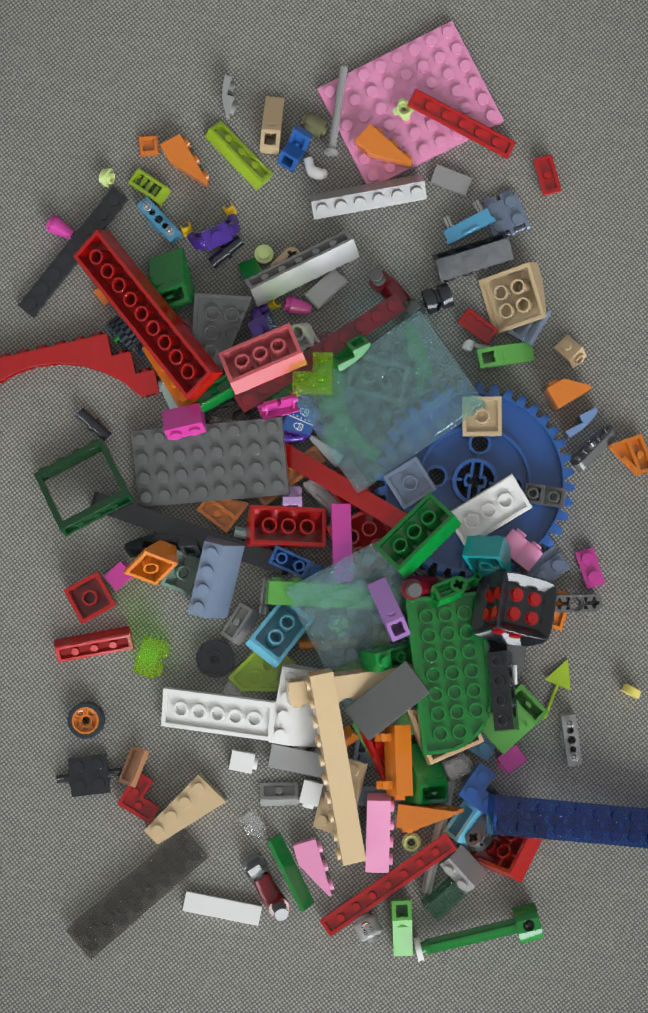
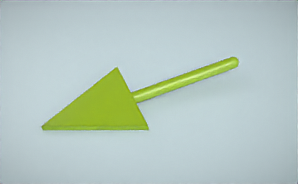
M568 658L544 679L555 684L546 707L548 713L558 687L561 686L571 690Z

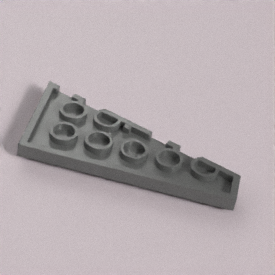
M195 293L192 334L223 372L224 368L218 353L234 346L253 297Z

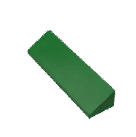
M225 374L219 377L197 400L203 411L207 412L236 395Z
M278 834L268 839L267 844L300 911L303 912L313 905L314 900L282 835Z

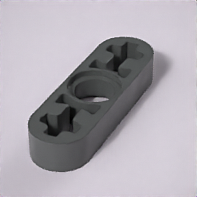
M611 425L601 427L572 456L570 463L577 471L586 469L615 440L617 432Z
M592 593L557 594L556 602H565V605H557L555 612L598 611L602 606V599L599 595ZM576 597L579 600V605L573 608L571 601ZM595 600V604H585V601Z

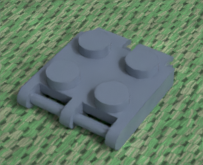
M511 189L499 193V201H497L495 195L482 200L483 210L488 208L496 219L494 224L488 226L492 236L508 230L509 232L505 234L513 237L517 232L531 229L517 193L513 195ZM524 224V226L513 230L514 227Z

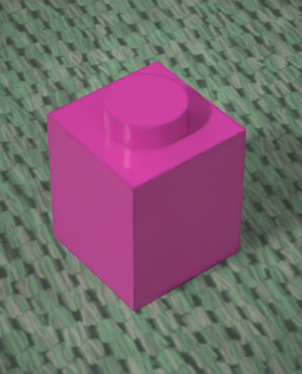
M120 561L103 576L116 591H119L133 578L124 574V570L130 565L128 562L124 564Z
M516 744L504 755L499 753L495 756L498 759L496 762L497 766L502 772L506 770L508 774L527 761Z

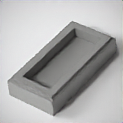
M437 164L430 183L465 197L472 178Z

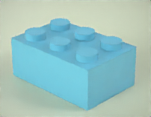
M276 605L245 645L276 668L314 619L298 606Z

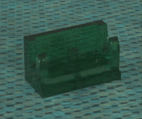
M449 876L421 902L436 921H439L466 895Z

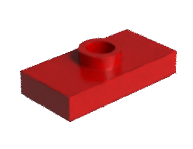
M470 307L457 321L460 326L486 346L499 332L496 327Z

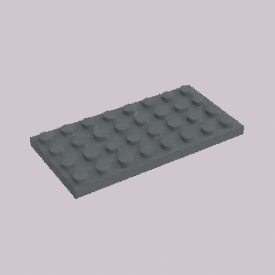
M283 417L266 418L265 421L263 419L210 423L206 424V432L200 433L197 436L182 437L179 440H169L164 432V428L131 431L138 504L141 507L290 494Z

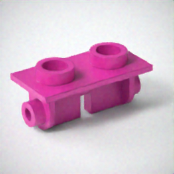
M289 394V396L278 400L262 401V404L257 405L263 421L266 418L281 417L300 411L296 403L298 402L296 394Z

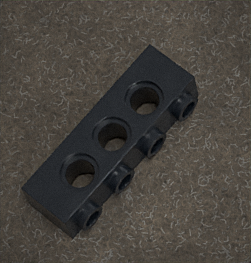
M507 650L487 652L494 731L519 730L512 652Z

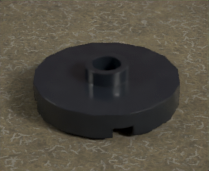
M219 639L205 642L198 649L196 655V662L200 671L212 678L226 675L232 669L235 661L231 646ZM213 655L219 656L218 662L212 660Z

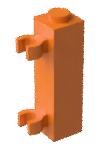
M389 725L384 729V733H379L375 736V742H384L386 781H376V789L386 790V796L394 797V800H406L405 796H413L411 725Z

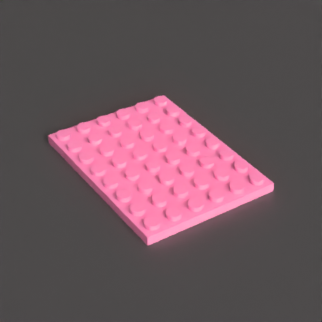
M453 21L347 73L338 132L365 184L391 180L469 140L417 111L410 114L408 121H404L399 115H394L393 109L397 107L399 99L404 98L409 102L415 88L491 129L504 122ZM339 78L317 88L332 119ZM369 124L376 125L384 132L383 135L387 139L391 138L398 144L397 148L400 151H406L412 157L413 165L411 168L369 158L355 146V140Z

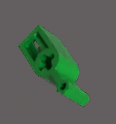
M475 573L474 576L467 579L462 576L452 577L432 585L429 594L438 608L460 599L467 588L477 587L482 576L480 573Z

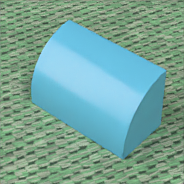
M464 800L460 807L464 808V812L453 816L443 832H447L449 837L467 847L468 844L466 843L465 836L484 813Z

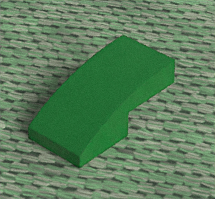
M363 334L345 342L347 349L331 356L332 363L339 371L346 369L356 362L371 346Z

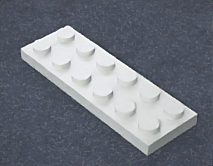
M171 687L163 688L161 726L266 741L274 740L276 701Z

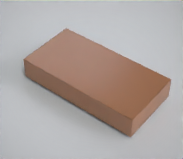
M132 745L118 782L135 788L150 751Z

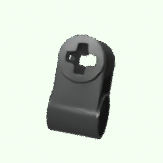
M482 814L470 831L467 832L465 836L466 843L472 846L476 852H482L501 832L502 825L492 816L488 817L486 814Z

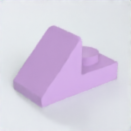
M289 486L290 494L282 495L283 506L302 507V488L300 486Z

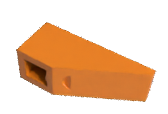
M369 124L355 140V146L369 158L411 168L413 165L412 157L406 151H400L397 148L398 144L391 138L387 139L383 135L384 132L376 125Z
M179 133L160 144L171 166L204 187H209L207 181L210 178L205 170L201 171L199 168L200 161L196 154H191L189 150L191 145L186 137L182 138Z

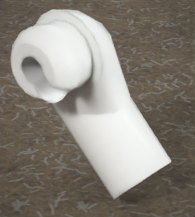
M312 157L303 159L309 177L316 180L327 178V170L316 167Z

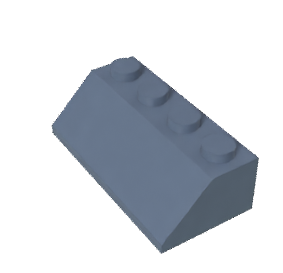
M207 536L204 541L187 614L203 618H228L245 545Z

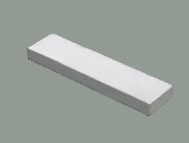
M186 891L183 911L256 926L259 925L262 905L192 891Z

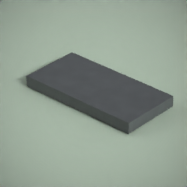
M405 661L345 710L368 741H370L431 692L409 663Z

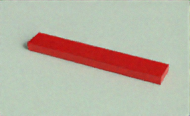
M415 88L407 104V107L505 159H508L516 141Z

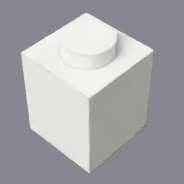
M233 749L229 769L252 774V770L257 769L259 759L255 758L256 753Z
M304 778L299 803H303L302 807L313 809L314 806L318 807L323 782Z

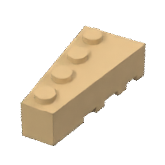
M199 773L145 828L144 832L159 844L219 807L227 799Z

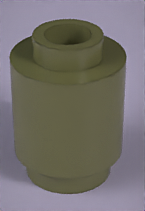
M306 113L300 124L302 128L311 132L319 139L322 136L325 137L330 129L327 120L313 113Z

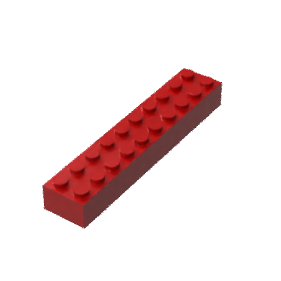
M97 229L73 257L186 399H198L223 373L222 370L111 232Z

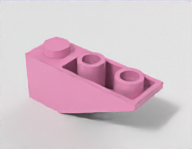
M316 837L293 843L298 865L328 896H332L331 890H334L332 879H328L326 871H329L326 859L322 860L320 854L324 852L321 841H317Z

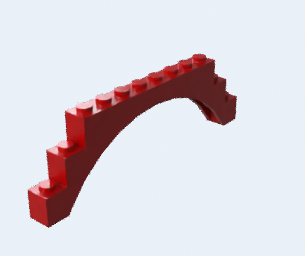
M103 332L93 333L92 337L85 338V336L73 338L74 341L67 343L66 340L57 341L54 346L50 347L40 345L36 347V350L32 351L22 349L17 351L18 354L10 355V353L0 355V384L18 374L36 368L67 365L81 366L103 372L123 382L142 398L161 394L156 371L151 370V368H144L139 370L140 373H137L132 353L127 352V350H120L116 352V355H113L109 336L107 333L103 334Z

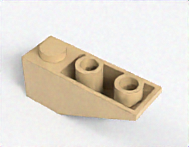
M270 96L265 98L260 153L278 155L280 153L285 98Z

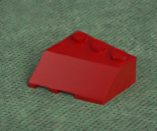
M509 812L499 821L502 825V830L482 852L474 850L473 853H469L486 869L521 883L547 831L537 822Z

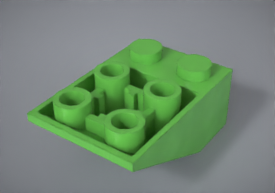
M523 684L515 688L519 730L494 731L493 710L485 724L486 726L482 730L487 739L503 755L548 713Z

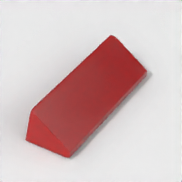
M130 626L54 640V649L58 663L134 649Z

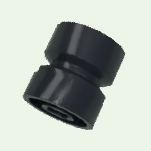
M447 283L436 286L435 290L429 288L421 291L422 299L429 315L439 312L441 307L447 309L455 306Z

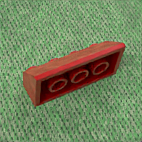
M250 505L246 523L245 546L275 548V545L281 548L322 549L326 547V508Z

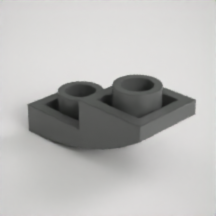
M526 483L524 494L532 504L564 509L567 489Z

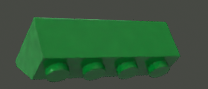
M429 492L374 548L407 579L462 524L448 508Z

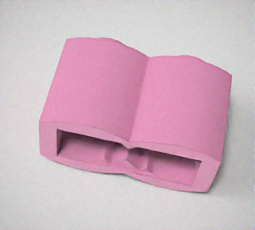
M511 529L505 536L510 546L511 559L529 572L543 555L540 551L542 547L534 541L531 543L525 539L527 535L520 529L516 531Z

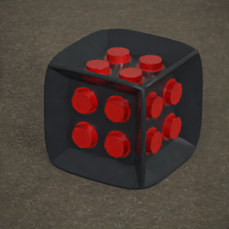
M497 571L482 577L476 592L472 617L473 634L484 639L515 646H534L546 642L553 626L557 598L556 585L539 577L512 571Z

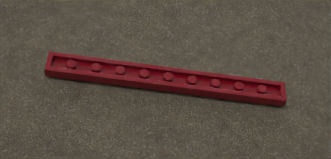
M395 293L304 351L303 355L307 365L234 396V399L243 413H246L330 359L331 356L346 349L347 345L345 342L361 334L366 336L405 311L406 308Z

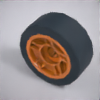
M81 702L70 710L67 718L68 727L76 737L82 739L92 738L103 729L105 714L96 703ZM84 717H88L90 719V722L88 724L82 722Z

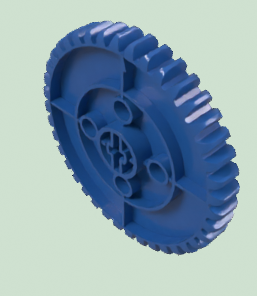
M463 382L459 393H456L452 385H447L445 397H442L437 390H433L431 393L432 403H429L424 397H420L418 399L419 411L411 406L406 408L408 421L397 417L395 423L400 432L388 430L386 433L393 444L383 443L380 446V450L387 454L388 457L376 459V465L384 468L385 471L374 474V480L384 483V486L374 490V494L385 497L386 502L408 514L421 500L403 510L383 477L414 457L418 458L427 474L435 469L443 474V482L435 485L437 490L432 492V494L450 511L470 500L472 484H467V480L473 478L474 465L478 466L476 481H481V485L475 487L474 496L478 495L485 487H491L510 474L514 476L523 492L525 491L526 483L567 489V492L575 489V486L565 482V478L574 475V470L564 468L563 465L572 459L571 455L560 454L559 451L567 444L566 440L555 441L553 438L559 432V428L555 426L547 429L545 426L550 416L545 414L538 418L536 416L539 409L538 404H534L528 409L524 407L527 398L525 395L513 401V390L510 388L501 396L502 436L463 437L462 397L500 396L498 395L499 388L497 384H493L487 393L484 392L482 382L476 384L473 392H470L468 384ZM475 437L483 438L486 442L485 451H475L471 445L472 439ZM469 465L468 473L463 478H458L459 470ZM483 469L488 472L491 482L487 483L486 476H482ZM461 482V487L465 489L464 496L460 494L456 483ZM566 497L564 507L571 506L573 501ZM530 503L532 505L531 509L486 536L499 535L505 537L511 529L515 531L520 529L527 535L525 539L530 543L534 541L538 545L552 547L553 541L548 534H561L562 529L556 524V521H566L569 516L561 508ZM456 532L422 563V569L424 570L435 563V573L440 576L445 572L446 568L449 569V577L451 578L459 576L460 571L463 572L466 579L474 576L462 556L465 546ZM511 559V571L517 572V564Z

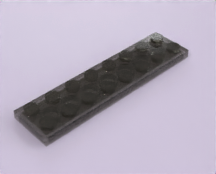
M183 828L67 928L66 932L92 960L209 856L187 830Z

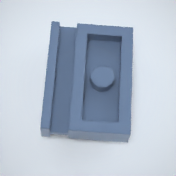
M546 309V318L508 331V334L533 345L551 312Z
M553 545L543 552V556L538 559L529 572L526 570L525 572L528 575L552 582L571 567Z

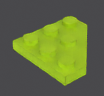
M253 652L228 679L240 691L276 692L278 690L282 663L297 664L286 655L281 663L274 668Z

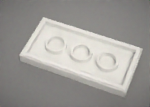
M510 474L451 511L462 524L455 532L465 546L467 536H486L531 509L532 505L514 476Z

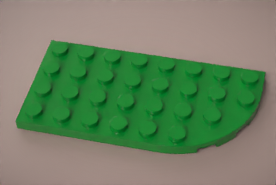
M476 592L464 593L460 599L438 608L431 596L419 597L415 600L404 599L407 626L411 633L408 635L412 668L431 692L416 704L422 756L449 753L465 747L482 732L492 712L487 652H489L488 641L472 632Z

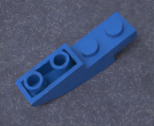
M275 545L268 561L269 564L310 582V579H321V583H329V580H333L331 570Z

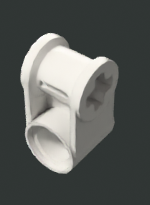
M299 323L291 326L302 353L320 342L310 324Z

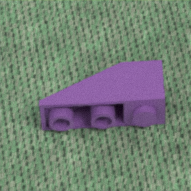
M382 577L367 584L385 631L391 641L394 642L410 635L407 623L386 578Z

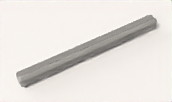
M447 779L448 802H442L440 805L451 806L456 782ZM448 818L435 823L431 842L444 834L443 831L447 826ZM438 863L425 871L421 886L423 893H432Z

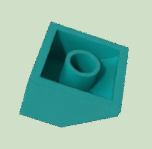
M499 535L467 536L462 556L473 575L480 573L484 577L497 571H511L510 546L505 537Z

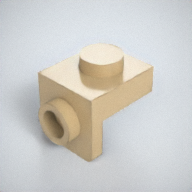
M568 334L554 346L555 351L566 359L572 368L580 365L587 356L583 347Z

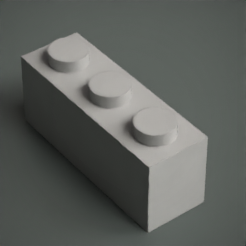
M272 743L268 767L322 778L321 774L324 773V768L320 766L318 755H321L320 748H315L313 751L308 750L305 746L293 747Z

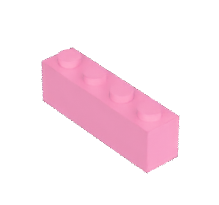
M367 793L365 872L389 873V865H393V854H389V848H393V836H390V830H394V818H390V813L394 812V800H391V796H386V793Z

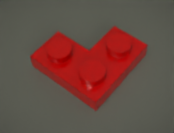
M141 772L136 787L127 786L117 804L150 824L160 806L144 797L154 780Z

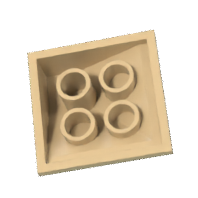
M528 262L478 280L490 322L499 330L497 334L547 317L543 279L538 262Z

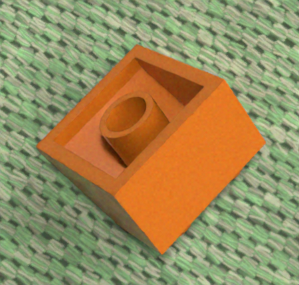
M556 378L545 386L546 390L542 393L555 412L587 393L592 387L588 384L564 378L558 381Z
M162 540L157 541L145 548L124 570V574L157 585L178 564L176 546Z

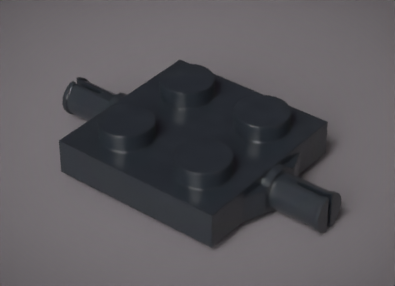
M107 754L68 758V774L56 775V779L64 778L56 781L57 784L69 782L72 797L110 793L111 777L120 776L121 772H115L122 771V767L110 769Z

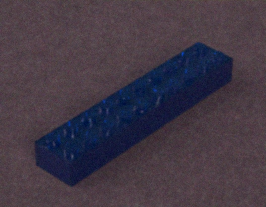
M489 794L486 833L502 836L648 848V808Z

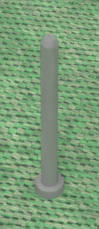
M344 64L341 65L329 146L325 149L324 153L327 156L333 157L338 156L336 144L348 70L347 65Z

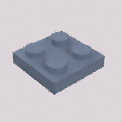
M417 457L412 458L383 477L403 510L423 499L429 492L432 493L437 490Z

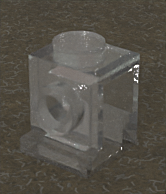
M253 807L237 821L239 825L241 823L244 824L243 829L249 836L252 834L257 839L267 832L265 830L267 824Z

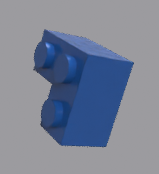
M478 761L456 792L457 795L488 817L492 816L501 803L498 798L486 791L496 773Z

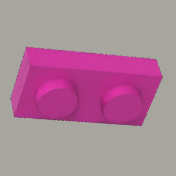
M591 547L575 552L574 554L586 589L605 584L594 548Z

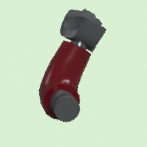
M374 268L370 271L369 284L374 291L385 299L395 293L406 308L405 311L399 314L404 321L415 326L425 318L426 309L414 298L410 300L411 297L395 279L379 268Z
M446 572L441 576L434 573V576L416 575L408 577L401 584V594L408 600H415L420 596L430 595L429 592L432 585L451 577Z
M258 852L248 855L241 864L250 880L254 879L253 883L270 914L279 921L285 920L288 917L290 905L267 871L269 867L265 859Z

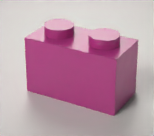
M200 403L162 411L164 432L169 440H179L182 437L197 436L200 433L206 432L204 411Z

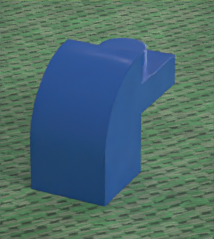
M296 125L288 143L280 153L277 164L294 172L306 154L313 134Z

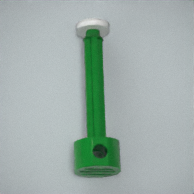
M535 902L512 907L514 917L512 919L426 938L424 942H420L419 935L413 937L415 945L413 946V951L415 954L417 953L419 962L421 960L425 962L423 955L425 953L431 955L513 934H518L520 944L543 939ZM526 920H532L529 926H523Z

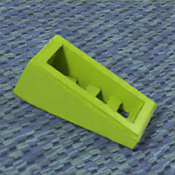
M139 167L128 182L129 185L159 206H162L171 193L167 186ZM142 175H143V176H144L143 180L140 182L139 185H137V182L140 180V178H141ZM148 180H150V182H149V184L147 185V187H146L145 189H143V187L146 185V183L148 182ZM155 184H156L157 186L155 187V189L153 190V192L150 194L149 192L152 190V188H153V187L155 186Z

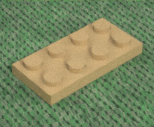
M348 757L356 805L358 806L368 763ZM323 785L313 827L332 834L331 830H334V825L330 823L328 811H331V808L325 799V793L328 792L327 785Z

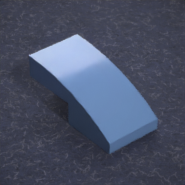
M597 407L577 417L580 424L563 432L566 439L580 432L591 422L598 412Z

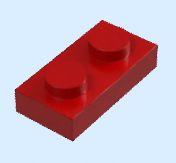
M552 154L533 159L542 196L561 192L562 189Z

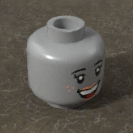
M367 913L355 920L354 930L360 941L365 942L368 940L370 944L379 939L378 934L382 932V927L375 915Z

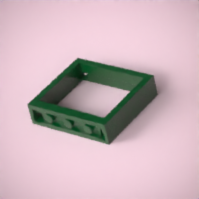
M102 438L91 441L89 445L78 448L72 454L61 457L55 463L41 467L37 472L33 473L55 521L65 537L134 501L107 444ZM103 452L121 491L63 521L45 481Z

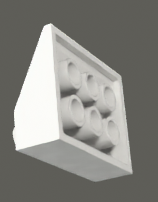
M282 663L276 695L274 740L269 742L288 746L317 747L315 742V736H318L317 728H313L311 717H314L313 709L310 710L309 704H305L301 708H294L287 702L285 679L307 676V672L321 669Z

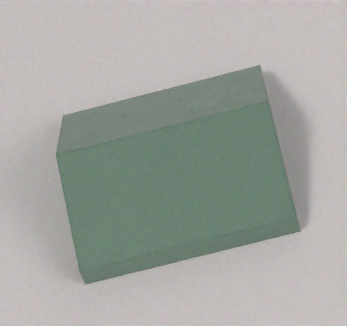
M177 550L178 564L159 584L192 596L200 558L184 556L181 551Z

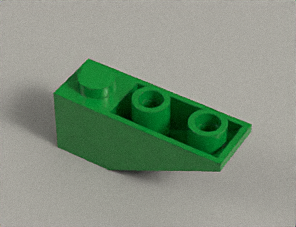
M409 642L376 646L362 650V670L379 673L399 667L405 661L411 663Z

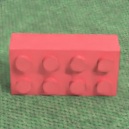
M290 323L218 353L235 395L307 365Z

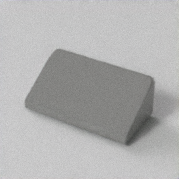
M240 601L220 634L240 646L260 614Z
M298 781L260 783L261 806L299 805Z

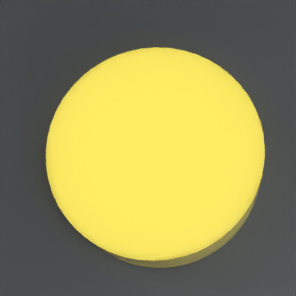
M624 684L621 689L622 692L635 699H639L641 695L640 690L629 684Z

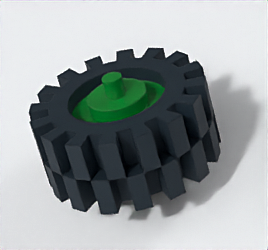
M117 315L106 325L108 331L115 337L113 340L115 342L118 341L128 351L140 341L126 322Z

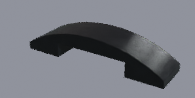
M170 533L143 536L124 545V549L130 558H136L145 548L159 540L175 545L177 550H181L184 556H201L202 550L195 540L183 535Z

